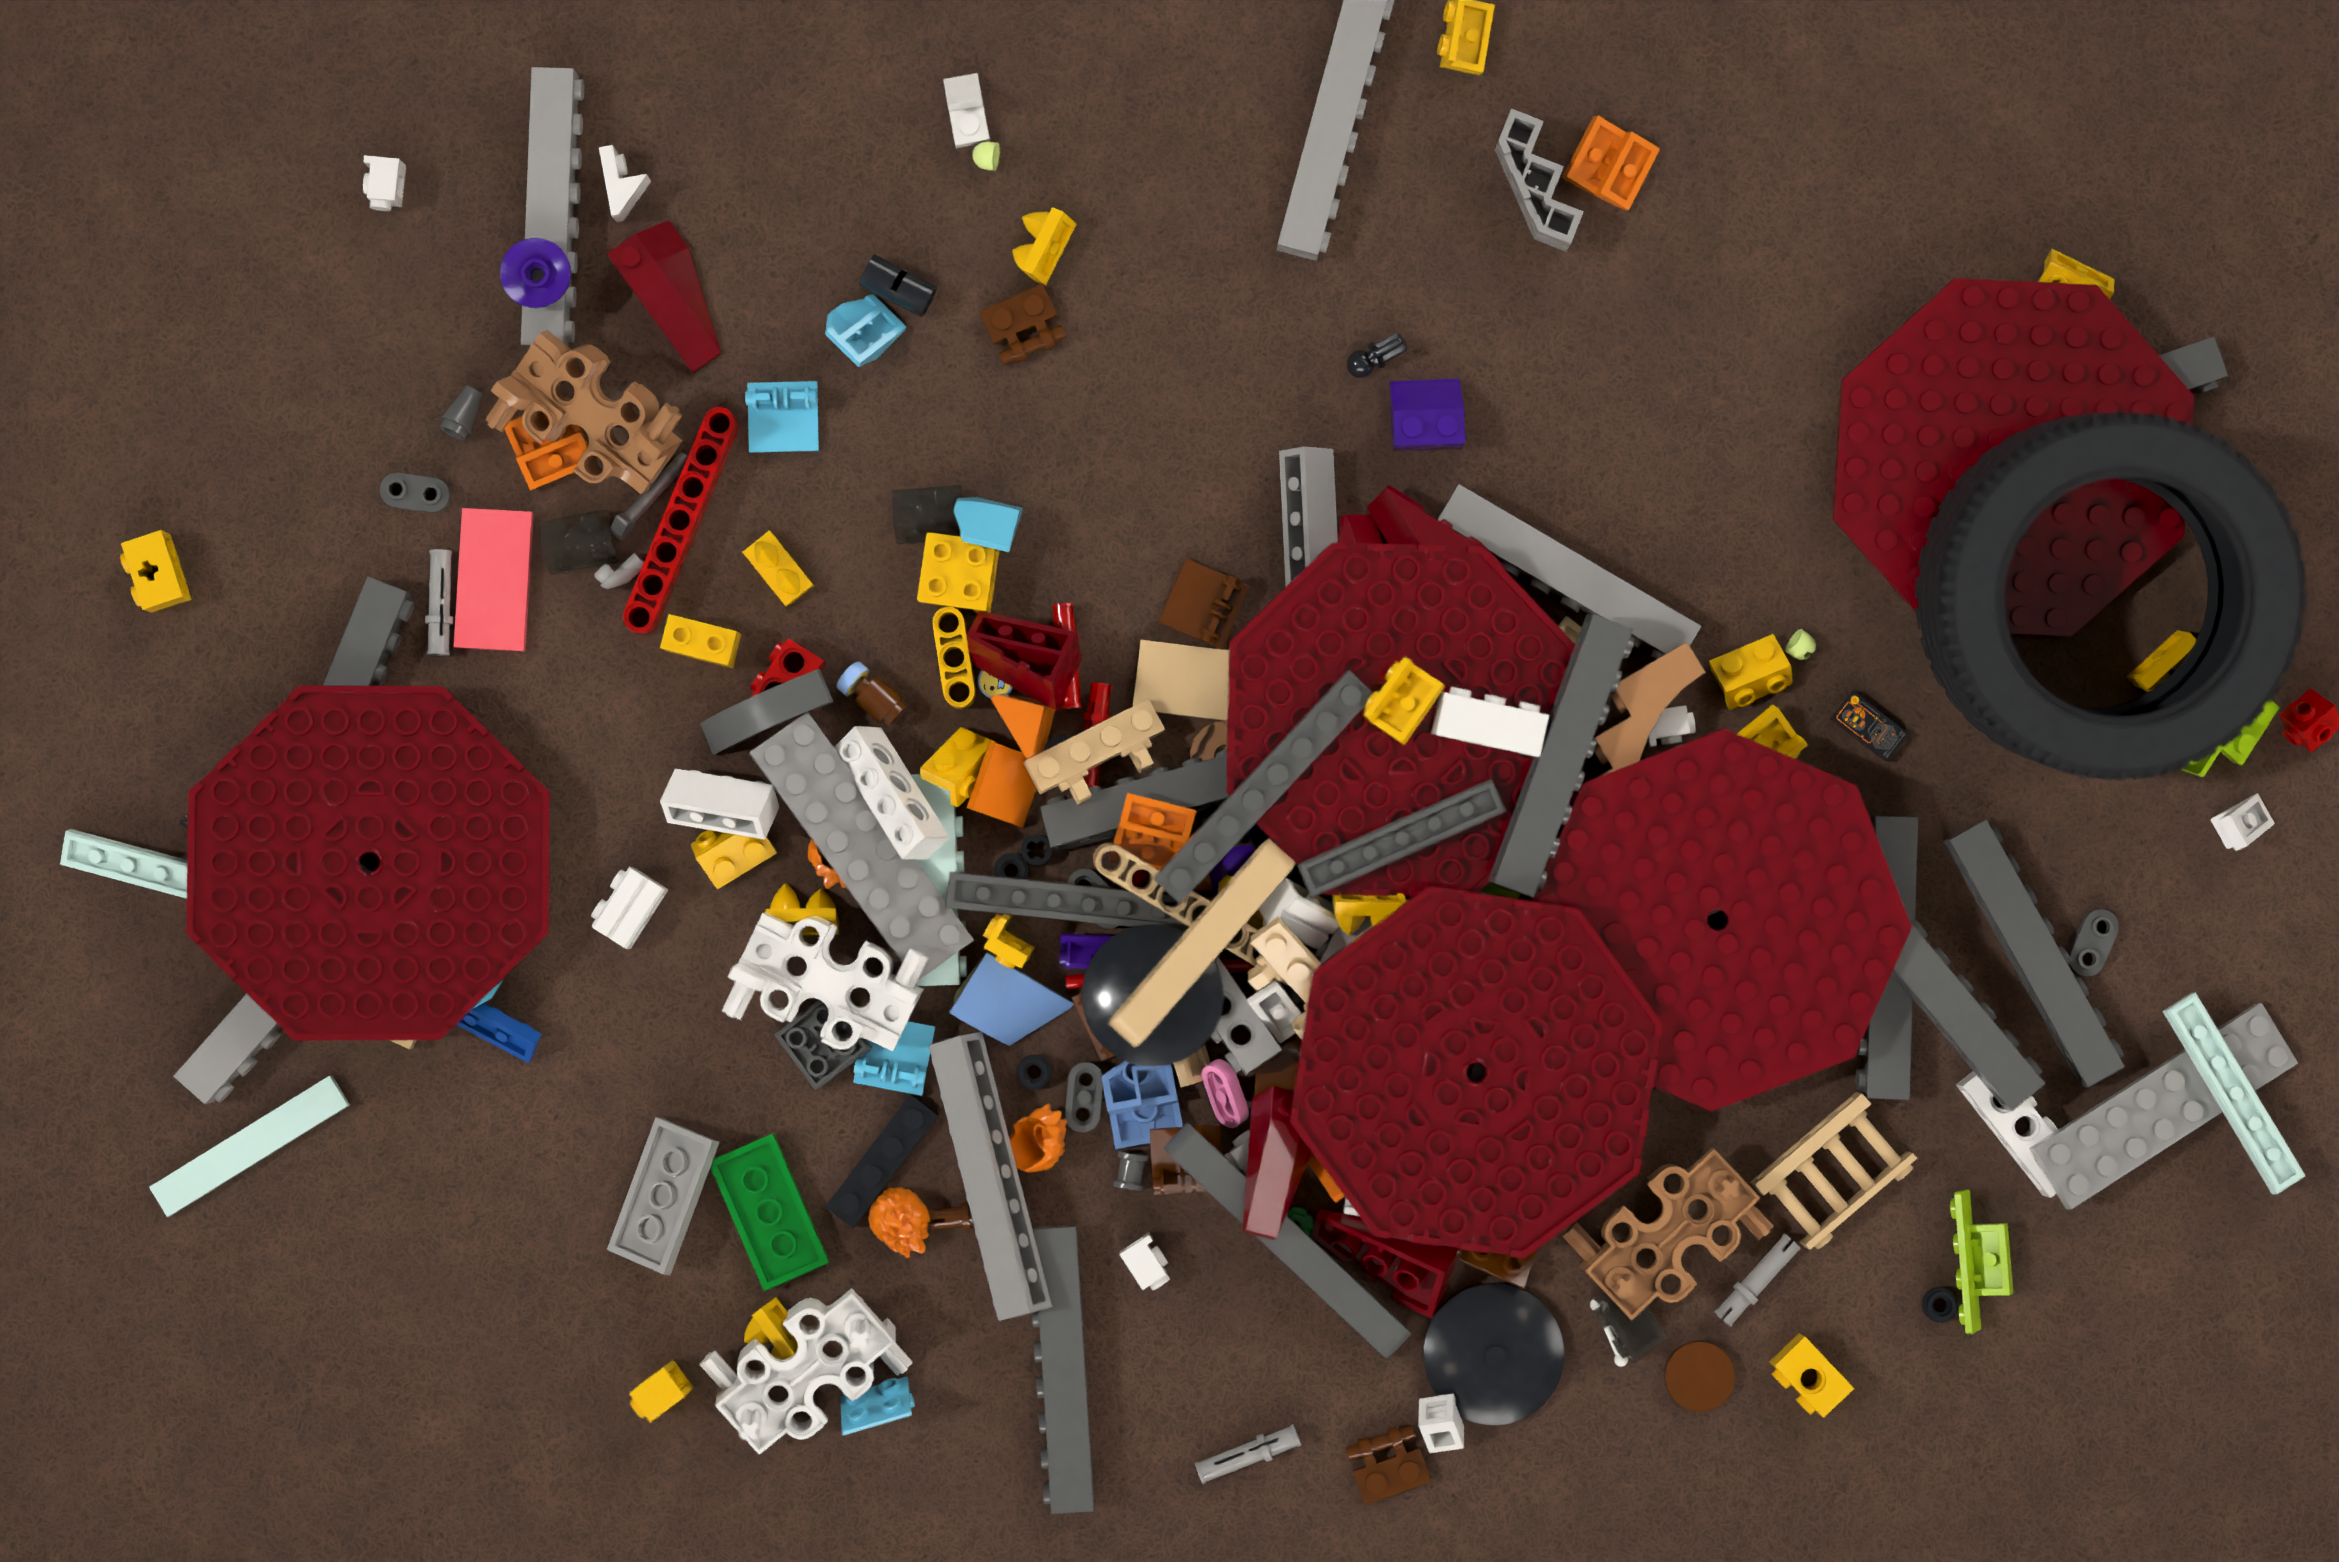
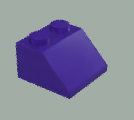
M1459 378L1390 381L1393 451L1463 448L1465 444V423Z

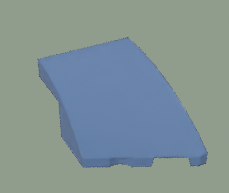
M986 952L951 1008L950 1013L981 1032L1010 1046L1072 1008L1074 1003L1020 970L1010 969L995 960V956Z
M1123 1061L1101 1077L1116 1151L1151 1145L1150 1129L1183 1127L1172 1064L1141 1066Z

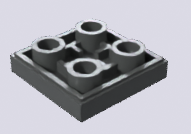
M820 999L774 1034L815 1091L821 1089L852 1065L856 1059L861 1058L873 1048L868 1040L860 1038L848 1049H837L821 1042L823 1038L820 1037L829 1013L826 1004ZM838 1021L836 1023V1032L840 1037L850 1038L852 1036L853 1030L848 1022Z

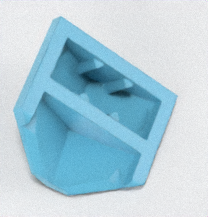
M873 294L866 296L865 299L842 303L827 315L825 335L849 359L860 367L876 360L905 331L906 326Z
M967 497L957 499L953 512L959 525L960 536L963 542L1009 552L1023 508L980 497Z

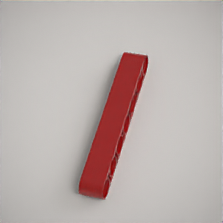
M712 408L704 416L623 613L624 624L636 634L647 635L657 628L737 436L738 421L726 408ZM722 416L729 418L730 425L725 432L715 433L712 426L715 419ZM709 448L716 451L714 463L707 466L701 465L699 457L702 451ZM692 481H701L703 484L702 493L695 498L688 497L686 494L688 484ZM679 513H687L690 518L689 525L683 530H675L673 527V519ZM666 545H674L676 548L675 558L671 562H662L659 556L661 549ZM660 577L663 582L662 590L656 595H649L646 590L647 582L651 578ZM645 609L649 613V622L644 627H635L633 624L634 614L638 610Z

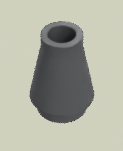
M464 386L460 395L440 417L442 423L439 428L456 439L465 440L467 435H471L473 432L480 402L484 395L472 387Z

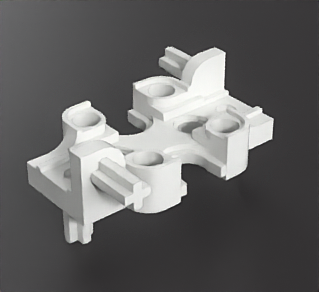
M764 912L754 929L742 957L730 971L728 978L736 982L722 1011L732 1018L735 1017L741 1020L754 991L757 990L762 991L760 1002L766 1014L781 1022L786 1020L792 1022L804 1000L817 998L826 1004L829 1013L820 1037L823 1038L821 1042L837 1049H848L860 1038H864L893 1051L924 990L916 986V983L927 963L928 957L924 956L921 952L909 949L897 975H893L894 959L890 952L874 943L865 941L857 959L849 965H841L836 963L829 954V945L835 936L838 926L817 916L806 917L793 926ZM805 926H812L819 932L817 944H809L804 940L802 933ZM799 956L805 960L807 968L803 975L796 976L789 972L787 964L791 957ZM875 957L881 960L883 964L882 974L873 975L868 972L866 968L868 958ZM857 987L865 988L870 994V1002L864 1007L856 1006L851 1000V992ZM774 990H783L788 995L789 1002L787 1007H779L773 1002L772 995ZM838 1021H846L851 1025L853 1033L850 1038H842L837 1034L835 1027Z
M851 1288L829 1306H825L817 1299L808 1298L798 1302L788 1311V1316L783 1321V1324L798 1342V1349L792 1357L788 1359L773 1357L768 1349L755 1338L740 1352L737 1374L715 1350L707 1354L699 1365L719 1386L715 1406L737 1429L741 1438L746 1439L760 1455L786 1432L793 1438L807 1439L824 1427V1424L828 1422V1418L813 1401V1394L819 1386L829 1383L837 1385L851 1401H854L872 1386L874 1379L873 1361L879 1356L897 1376L907 1371L913 1362L896 1344L895 1325L888 1318L882 1322ZM811 1314L815 1315L819 1322L814 1326H806L800 1319L805 1315ZM834 1340L842 1345L843 1352L839 1356L832 1358L825 1355L822 1348L826 1342ZM757 1359L763 1362L765 1367L759 1371L749 1369L746 1364L750 1360ZM857 1366L861 1367L865 1374L854 1378L848 1375L847 1370ZM777 1385L785 1387L789 1393L787 1399L782 1402L771 1400L768 1396V1391L772 1387ZM804 1411L811 1418L806 1422H798L793 1418V1415L796 1412Z

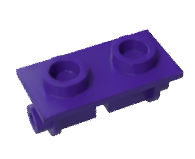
M1061 934L1059 966H1066V969H1087L1095 953L1113 936Z

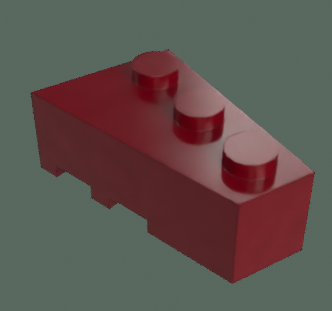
M979 611L966 636L972 665L1057 711L1082 661L1078 633L1048 625Z

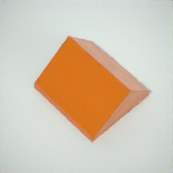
M1012 693L996 694L990 699L1026 759L1043 752L1048 742L1055 710L1035 699Z

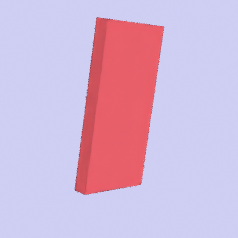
M462 508L454 648L526 652L533 512Z

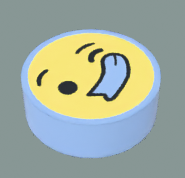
M861 662L853 663L839 678L837 689L845 696L851 695L868 676L869 669Z
M983 670L979 674V688L988 698L996 694L1010 693L1013 688Z

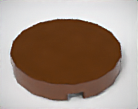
M1701 1340L1685 1343L1673 1350L1666 1361L1663 1375L1667 1391L1673 1400L1685 1409L1697 1412L1714 1410L1726 1402L1733 1391L1735 1382L1733 1363L1726 1352L1711 1342Z

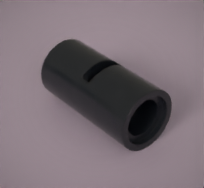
M876 254L868 262L859 283L861 287L920 317H923L927 312L937 291L936 285Z

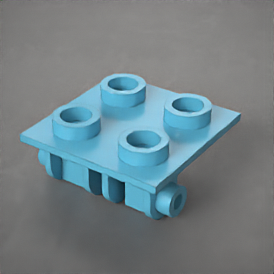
M817 381L747 383L748 391L745 392L746 405H748L749 453L819 451Z
M908 1021L893 1051L868 1040L873 1048L861 1058L856 1059L853 1083L922 1096L930 1057L929 1045L933 1042L935 1026Z
M908 1377L887 1379L879 1385L870 1387L854 1401H851L846 1395L840 1396L842 1434L846 1435L912 1415L911 1408L915 1407L912 1393L909 1391Z

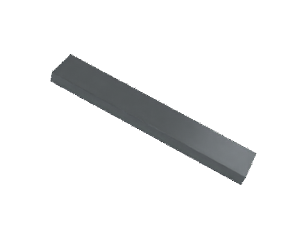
M1488 779L1296 865L1312 898L1502 814L1506 810L1493 780Z

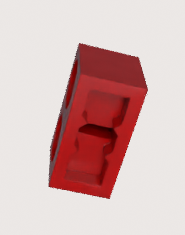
M789 638L784 644L779 642L769 656L772 664L767 672L760 671L752 682L750 689L754 692L751 697L768 690L773 684L785 683L817 669L822 671L826 662ZM793 654H800L804 658L803 668L796 673L789 672L786 667L787 659Z

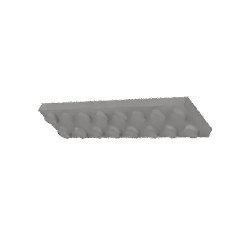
M808 712L750 752L751 757L900 962L903 963L909 949L921 952L924 956L928 957L918 980L974 940L952 909L946 908V901L915 859H901L858 790L855 776Z
M2256 1003L2217 1028L2254 1091L2298 1064L2262 1003ZM2184 1049L2029 1149L2066 1209H2073L2222 1113V1110Z

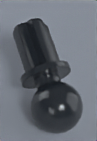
M1396 333L1377 344L1371 342L1368 344L1369 352L1357 350L1350 354L1347 359V369L1354 377H1367L1372 373L1374 364H1377L1382 369L1386 366L1385 362L1406 352V341L1400 333Z

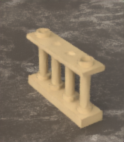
M1855 1092L1749 1182L1759 1194L1765 1195L1769 1192L1770 1195L1775 1194L1808 1233L1800 1243L1809 1250L1813 1247L1820 1249L1832 1239L1833 1235L1831 1232L1894 1178L1899 1181L1908 1175L1913 1169L1911 1164L1917 1159L1911 1152L1905 1151L1899 1156L1866 1118L1868 1113L1865 1109L1871 1103L1859 1092ZM1848 1124L1851 1127L1855 1126L1889 1165L1874 1179L1870 1177L1839 1140L1841 1136L1838 1132ZM1821 1147L1824 1150L1829 1149L1862 1188L1847 1202L1812 1163L1814 1158L1811 1155ZM1794 1170L1797 1172L1802 1171L1835 1210L1820 1225L1786 1186L1787 1181L1785 1177Z

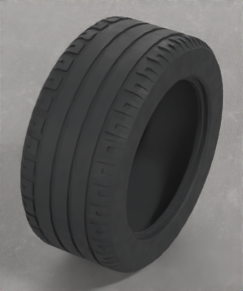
M2090 413L2048 420L2030 426L2025 431L2017 432L2002 440L1999 446H1993L1977 459V463L1973 467L1969 466L1955 482L1956 486L1953 491L1949 490L1939 505L1938 510L1940 512L1937 518L1933 517L1925 536L1928 539L1926 546L1921 548L1917 566L1921 568L1920 576L1916 577L1915 598L1918 599L1919 607L1915 609L1918 629H1922L1923 635L1920 640L1926 659L1931 661L1932 666L1930 668L1940 687H1944L1945 695L1954 707L1963 713L1965 719L1979 732L1984 733L1990 740L2019 756L2062 772L2103 780L2141 779L2155 777L2161 772L2167 774L2186 768L2191 761L2197 763L2217 752L2216 748L2219 746L2225 747L2241 735V729L2245 726H2251L2265 710L2263 706L2266 702L2273 700L2275 694L2282 686L2281 679L2283 675H2288L2291 664L2296 656L2293 653L2295 646L2300 644L2304 623H2301L2302 613H2306L2307 591H2303V582H2307L2304 559H2300L2299 554L2302 548L2296 529L2291 528L2289 522L2292 519L2283 501L2277 500L2275 496L2277 492L2263 474H2258L2256 472L2257 467L2241 452L2235 453L2232 445L2214 434H2207L2202 428L2187 422L2176 421L2174 418L2144 413ZM2106 478L2128 480L2149 489L2163 498L2181 515L2191 528L2200 546L2206 565L2208 594L2203 625L2194 646L2183 663L2169 678L2153 690L2134 700L2115 706L2074 708L2051 695L2035 681L2022 664L2012 645L2004 610V590L2008 567L2015 548L2028 526L2043 509L2057 498L2081 485Z

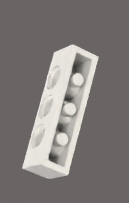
M855 726L834 747L855 776L858 790L901 859H929L950 838L881 727Z
M1972 1071L1958 1082L1956 1086L2043 1196L2052 1198L2056 1192L2029 1148L2057 1131V1127L2048 1117L2041 1118L2034 1109L2037 1106V1102L2032 1096L2013 1111L2006 1110L2003 1106L2000 1108L1996 1107L1993 1102V1094ZM2025 1116L2029 1121V1129L2025 1134L2018 1135L2015 1130V1123L2018 1118Z

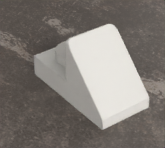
M978 73L943 79L956 148L990 142Z
M613 145L599 147L611 216L616 222L624 221L651 183V180L647 174L622 178L623 175H628L624 154L618 155Z
M2258 793L2211 819L2226 849L2234 847L2235 851L2248 846L2275 824Z
M1277 979L1247 999L1249 1005L1279 1043L1295 1034L1292 1028V1021L1301 1015L1302 1012Z

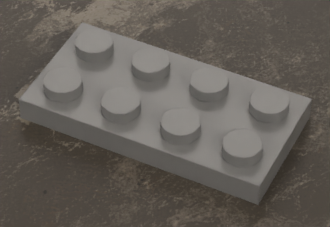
M656 1117L607 1250L663 1275H671L719 1141L666 1119Z

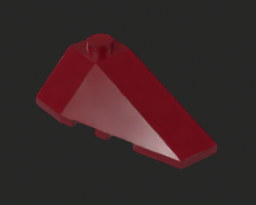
M1390 485L1366 507L1388 544L1483 546L1503 569L1505 568L1482 542L1472 536L1469 538L1464 537L1452 529L1453 524L1445 519L1442 521L1435 519L1425 512L1424 506Z
M1319 1209L1316 1215L1311 1237L1344 1262L1354 1260L1367 1271L1364 1277L1372 1283L1379 1279L1393 1290L1391 1297L1398 1303L1430 1318L1436 1312L1455 1269L1460 1248L1435 1246L1410 1242L1409 1240L1375 1237L1361 1217Z

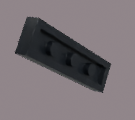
M910 1094L825 1207L854 1228L939 1115Z

